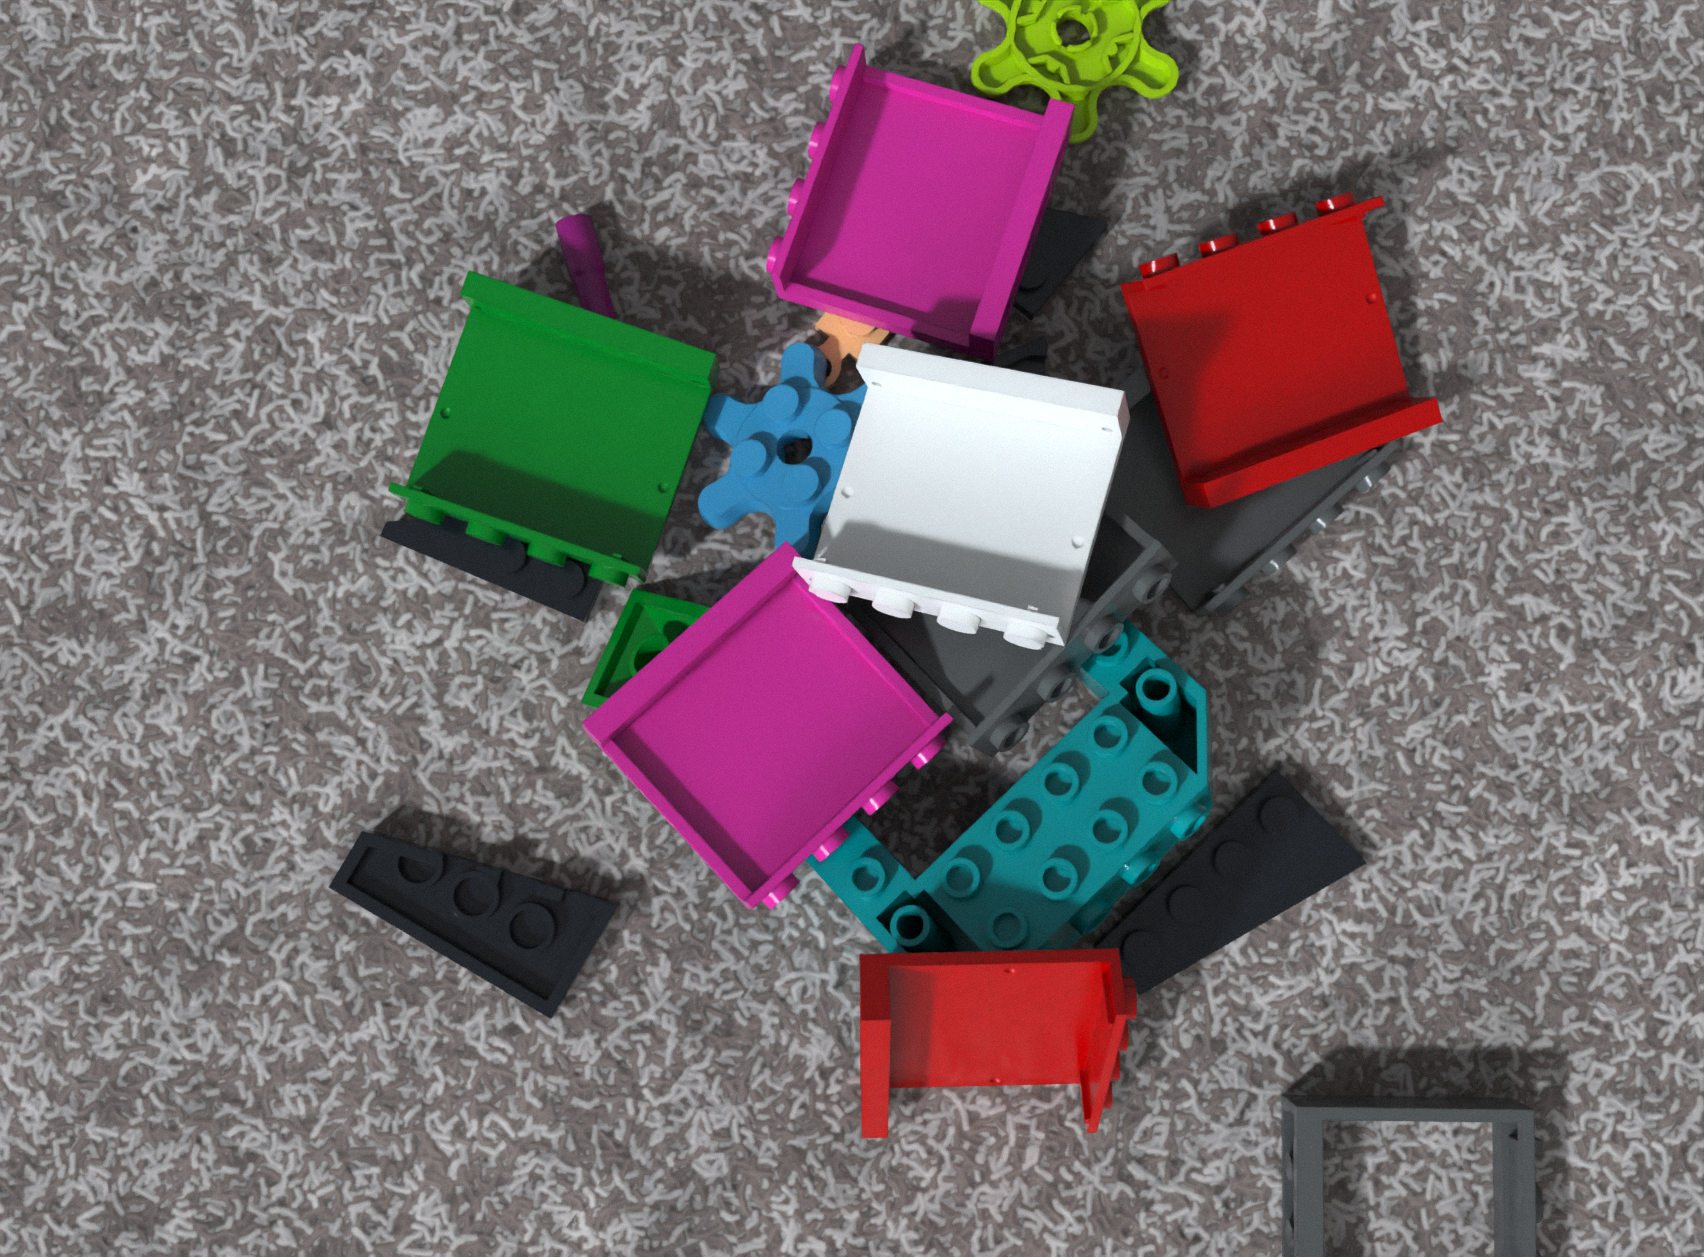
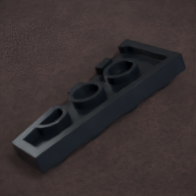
M1272 770L1092 947L1094 949L1119 948L1122 976H1133L1136 993L1141 995L1367 864V862L1278 770Z
M371 830L361 832L329 885L330 889L550 1019L558 1012L621 904Z

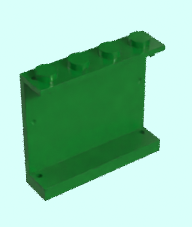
M469 270L460 295L471 307L429 425L406 487L391 482L388 491L407 502L404 513L427 522L441 525L444 516L447 515L468 522L465 533L480 540L503 546L506 536L529 543L526 554L544 562L564 567L567 557L590 564L591 568L588 576L623 588H625L628 578L645 583L721 370L717 355Z

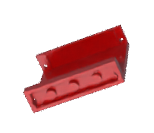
M1354 190L1326 198L1315 203L1318 215L1298 221L1295 211L1256 223L1259 235L1239 242L1237 233L1231 232L1197 244L1201 256L1179 263L1176 252L1139 264L1142 277L1120 284L1186 505L1211 509L1443 422L1436 397H1410L1368 244L1362 218L1366 217L1365 212L1385 205L1382 196L1356 201Z
M1119 948L859 954L862 1138H888L889 1088L1052 1084L1080 1085L1083 1121L1086 1123L1087 1133H1097L1102 1110L1112 1107V1081H1118L1120 1078L1119 1051H1127L1128 1049L1127 1020H1135L1137 1014V993L1133 976H1122Z

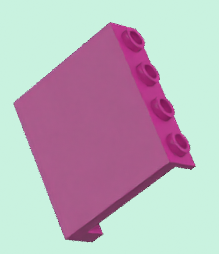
M855 43L847 66L839 64L832 77L829 102L833 104L827 121H818L813 129L808 149V157L812 159L807 176L805 179L798 177L791 189L787 212L792 217L785 236L776 235L768 253L766 270L768 273H771L777 296L787 301L994 363L1072 135L1075 105L1050 98L1045 114L1040 115L867 66L864 45Z
M787 540L582 722L583 729L748 910L755 908L761 901L771 910L801 882L792 872L811 854L819 862H822L850 836V833L842 824L860 807L869 816L880 808L899 789L891 779L909 761L919 770L948 743L939 733L953 720L947 712L939 717L831 601L809 592L807 582L792 567L794 556L801 558L802 556Z

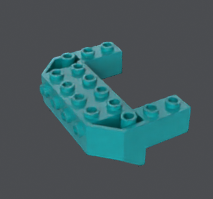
M1125 619L1122 622L1124 624L1123 632L1116 642L1100 654L1093 653L1075 671L1077 678L1101 701L917 879L855 813L842 824L850 833V836L822 862H819L813 854L805 860L889 953L1067 950L1081 936L1084 937L1093 932L1108 917L1112 906L1130 888L1134 889L1146 881L1159 866L1161 858L1179 841H1184L1193 835L1208 818L1210 810L1213 808L1212 717L1206 690L1131 622Z

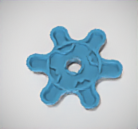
M797 342L791 344L783 352L781 358V380L778 385L768 390L763 401L756 404H747L732 395L719 394L711 397L703 418V425L708 434L715 439L730 444L733 450L730 455L731 466L726 474L717 481L707 485L699 495L698 510L701 519L712 528L726 529L733 526L749 513L761 512L768 514L773 518L776 525L775 550L787 540L802 558L813 560L821 536V525L828 514L868 389L866 383L850 393L833 394L825 384L827 368L825 355L820 348L813 344ZM811 437L812 450L806 460L794 465L785 464L786 451L783 449L784 445H791L798 439H808Z

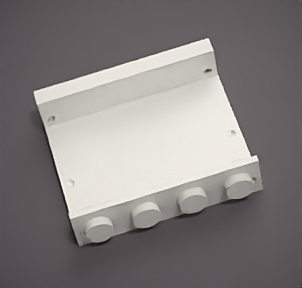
M863 342L856 368L868 389L814 558L809 560L794 556L792 567L807 582L809 592L825 600L847 603L849 595L872 600L873 608L899 618H911L913 610L938 616L937 623L967 634L977 633L978 626L1004 632L1003 638L1008 642L1029 649L1040 650L1042 647L1044 648L1045 642L1066 646L1130 421L1125 391Z

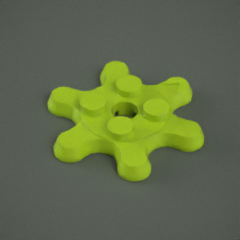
M977 0L982 6L993 10L1003 17L1007 33L999 46L982 53L975 59L971 67V81L974 88L988 98H997L1006 95L1017 86L1032 85L1045 91L1050 98L1074 104L1072 135L1069 141L1071 144L1082 143L1088 140L1096 131L1098 124L1097 99L1106 88L1125 86L1145 98L1159 99L1169 95L1177 84L1179 72L1175 61L1169 55L1149 46L1142 32L1145 17L1153 10L1166 6L1172 0ZM1067 20L1081 22L1087 28L1090 40L1081 45H1068L1064 47L1056 28L1060 23Z

